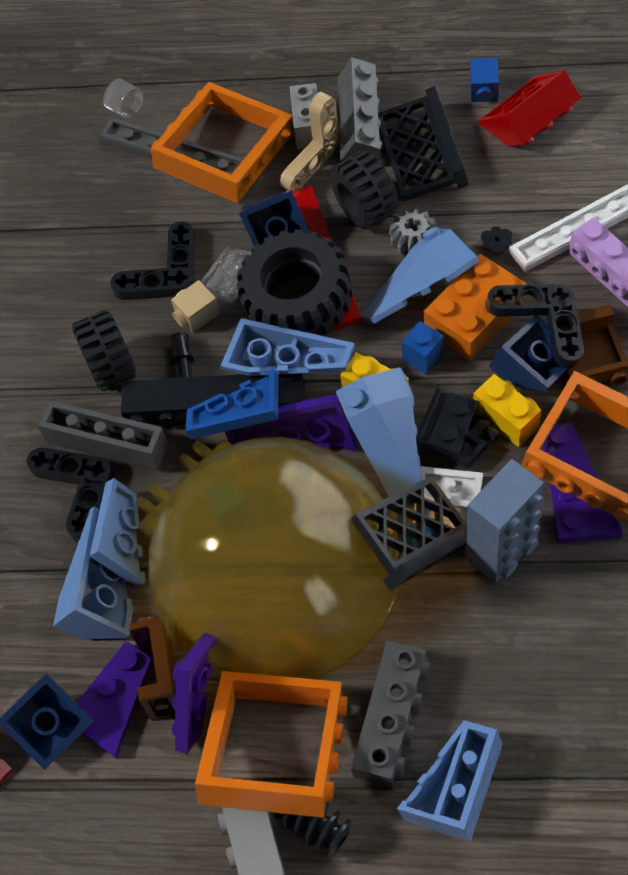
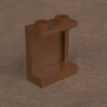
M611 304L578 312L584 353L575 367L568 368L565 371L568 381L573 372L576 371L605 386H618L628 381V360L613 326L614 312ZM565 320L556 322L557 327L563 331L572 329L570 323Z
M153 616L142 617L137 622L129 624V632L140 651L143 653L153 652L157 683L137 687L141 705L150 720L155 721L176 716V709L172 705L176 693V681L173 680L176 661L173 642L162 618Z

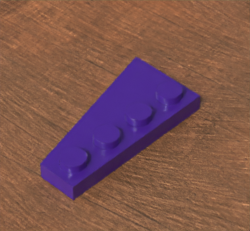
M337 394L278 406L277 420L225 431L231 449H270L271 446H285L287 449L299 450L300 446H317V450H330L331 446L345 447V450H356L357 447L352 427Z
M555 424L543 445V451L598 479L573 424ZM548 482L558 543L622 538V528L613 515L599 508L589 506L584 500L570 493H564Z

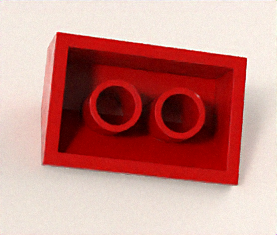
M566 70L538 75L480 118L478 122L480 126L506 146L519 145L524 147L535 139L534 135L550 128L554 124L553 120L556 117L569 113L573 109L572 105L580 99V96Z

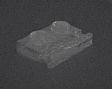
M226 246L201 280V283L217 300L233 303L238 296V270L243 268L241 263L245 256H250L252 253L237 248L232 250L231 247Z

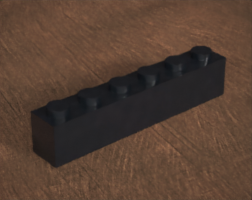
M302 373L278 374V406L305 401V386ZM239 374L123 381L121 414L123 418L155 426L173 427L177 424H186L187 409L220 393L227 396L240 390L239 384L250 380L251 383H254L267 376Z

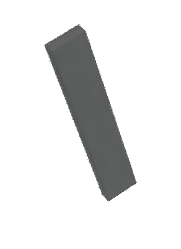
M111 117L99 138L101 143L152 159V154L150 153L151 146L164 133ZM183 140L174 150L229 174H232L244 160L243 158Z

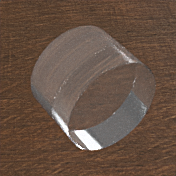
M121 78L111 82L105 91L104 106L122 118L130 119L139 111L142 105L143 92Z

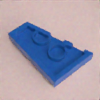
M273 368L266 371L267 377L254 383L248 380L239 384L241 389L227 396L220 393L187 409L186 433L189 439L277 420L279 376L276 369Z

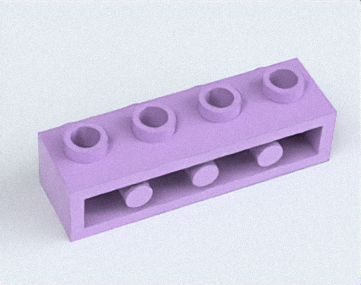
M593 217L571 233L569 254L628 307V247Z

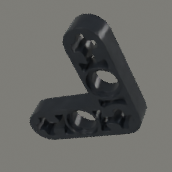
M179 221L172 224L169 228L167 268L121 271L111 278L110 283L116 298L120 300L175 297L178 292L194 284L195 235L190 223ZM180 233H185L183 235L184 244L179 242L178 237H180ZM180 254L189 256L185 262L177 263L174 261V258ZM151 279L160 281L155 288L145 287L147 281ZM165 279H168V280H169V281H167V282H168V286H166ZM179 279H184L182 281V284L177 285V283H179ZM123 283H128L126 284V288H120L123 287Z
M564 284L500 285L490 289L485 301V307L490 314L498 317L546 315L555 361L560 366L566 368L575 367L579 363L584 353V345L574 293L568 286ZM524 295H531L537 300V304L533 306L527 305L523 302L522 297ZM555 296H559L560 300H564L560 311H558L560 308L559 300L554 298ZM495 298H500L501 302H505L504 305H499V301L495 300ZM565 320L570 323L572 329L563 331L557 327L556 322ZM567 340H570L568 348L570 353H574L573 356H569L568 352L564 351Z
M49 448L34 449L27 457V465L35 477L78 485L66 521V528L70 537L74 541L79 542L83 528L80 532H77L75 527L81 526L83 520L86 523L92 507L100 509L105 483L114 478L110 462L98 456ZM43 459L47 460L48 464L42 463L41 467L36 465V463H41ZM67 463H78V468L73 473L66 474L62 472L64 465ZM100 468H103L105 473H100L98 477H95L93 472H99ZM90 493L98 495V500L95 504L91 506L82 504L83 498Z

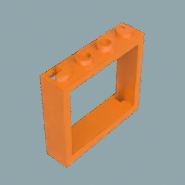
M208 82L202 90L196 93L191 103L182 109L177 119L168 125L164 134L153 142L150 149L153 168L238 204L293 135V115ZM211 107L268 129L232 174L174 151Z
M574 371L527 449L521 466L539 479L541 478L556 486L560 491L570 493L584 500L589 506L599 508L613 515L617 520H623L628 523V494L541 450L569 400L628 429V397Z
M222 671L195 781L198 804L324 818L326 803L332 802L334 798V782H330L331 773L337 774L339 766V752H335L336 744L342 745L344 724H339L340 717L347 716L348 696H342V682ZM237 698L327 707L314 787L219 777Z

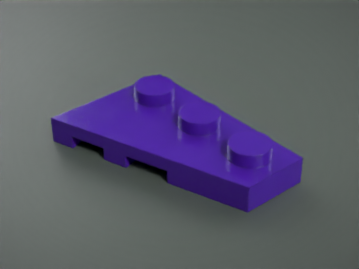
M205 631L182 661H178L174 668L173 680L176 681V693L172 705L176 709V719L173 724L172 734L175 735V751L188 754L202 735L208 700L207 694L202 692L206 687L208 677L212 675L213 663L208 662V655L211 648L217 645L218 634Z
M125 641L77 701V704L94 720L82 735L115 759L119 756L125 731L129 729L132 721L131 716L139 699L137 687L145 686L153 665L151 657Z

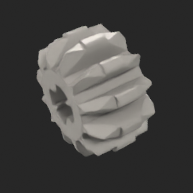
M416 208L413 213H408L404 210L402 216L395 215L393 224H390L389 227L393 248H397L400 255L405 252L409 253L413 246L423 239L422 235L426 231L436 227L435 219L429 218L427 211L419 214Z

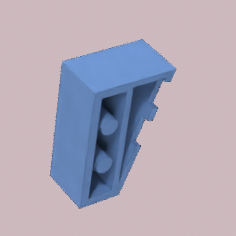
M464 720L439 752V758L417 781L418 785L406 801L403 800L398 806L397 810L404 821L471 842L502 747L498 730Z

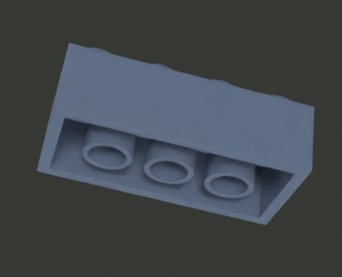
M513 459L467 505L466 561L495 584L503 576L508 578L517 568V561L523 554L527 556L531 554L539 542L537 536L541 528L539 520L542 516L541 505L544 501V482Z

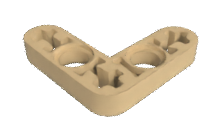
M322 91L314 96L309 107L313 140L289 164L281 175L280 186L286 190L294 191L302 188L333 155L339 145L340 137L335 98Z

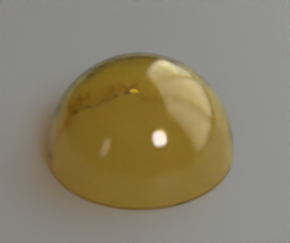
M263 437L230 444L224 439L212 451L197 440L192 447L203 460L198 463L184 453L179 457L178 460L189 471L175 485L170 494L154 482L149 489L153 496L161 502L154 506L142 496L135 501L138 507L147 514L138 526L142 535L150 541L148 576L156 612L162 618L172 641L185 655L190 652L204 633L216 637V646L211 648L208 655V662L213 663L212 673L221 677L222 671L305 679L319 678L342 667L359 655L377 636L392 612L400 586L392 591L389 590L383 581L389 573L351 521L355 514L384 499L371 480L361 470L343 456L328 448L295 438ZM387 509V517L393 519L390 510ZM366 518L365 520L371 529L378 531V523ZM387 527V536L397 540V531ZM387 546V551L394 561H397L398 550Z

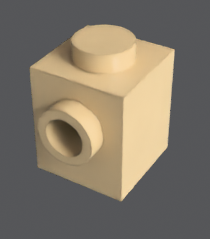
M199 280L187 289L178 292L171 299L174 308L172 313L174 319L181 327L185 325L192 333L220 315L216 297Z

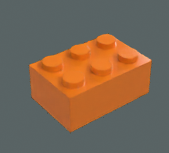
M482 254L477 256L479 259L478 263L459 275L424 310V324L444 335V344L469 362L512 318L494 316L487 311L485 301L490 289L500 285H527V283ZM524 295V296L522 297V300H523V302H524L525 304H526V295ZM495 298V300L499 301V305H504L505 302H501L500 298Z

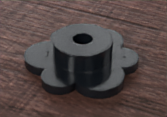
M494 226L491 228V231L486 230L481 234V240L484 242L483 249L486 251L491 250L495 255L503 254L505 249H509L513 245L511 240L512 232L509 229L501 230L500 227Z

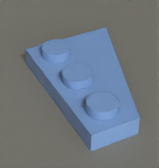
M113 478L105 483L90 557L134 586L139 587L146 582L145 572L140 571L139 559L143 557L142 546L137 544L136 529L140 528L137 494Z

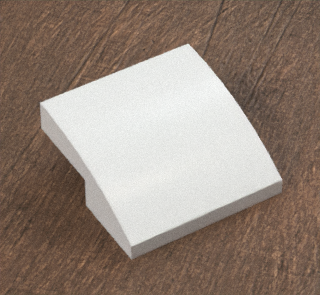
M421 466L422 480L432 476L467 523V505L482 490L483 473ZM425 488L424 497L434 501L432 495ZM425 508V515L435 519L434 511ZM443 516V523L455 528L449 518Z

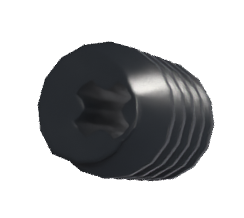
M328 802L326 803L324 818L273 812L275 820L283 818L284 827L287 829L294 827V834L297 837H302L306 834L305 842L307 845L311 846L317 843L316 851L319 854H324L328 851V861L342 847L349 835L352 823L348 819L343 824H338L340 811H336L331 816H328L327 812L330 806Z

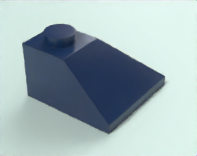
M292 190L262 198L242 207L239 212L253 246L257 243L261 245L266 237L270 235L276 237L280 235L279 232L286 230L288 233H295V230H305L306 234L310 233Z
M534 316L500 348L489 365L494 372L502 379L511 382L514 387L546 391L568 369L560 366L555 361L548 324L539 316ZM566 341L564 351L568 352L569 356H573L574 353H570L568 348L569 342Z
M48 673L43 675L0 716V726L44 770L94 722Z

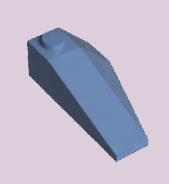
M434 227L426 231L422 235L423 239L413 246L361 314L362 320L373 324L405 307L408 303L407 298H415L430 293L431 285L437 281L446 279L449 282L478 263V257L451 229Z
M241 318L222 361L221 369L248 376L266 375L265 372L273 368L276 369L277 374L346 371L355 344Z
M399 367L362 377L337 390L336 394L345 415L388 496L390 497L422 481L420 456L417 453L416 435H418L417 425L414 422L413 406H415L414 395L402 368Z
M92 507L58 599L53 626L80 639L127 638L130 633L129 624H131L133 613L132 599L127 598L125 586L128 581L90 557L100 510Z

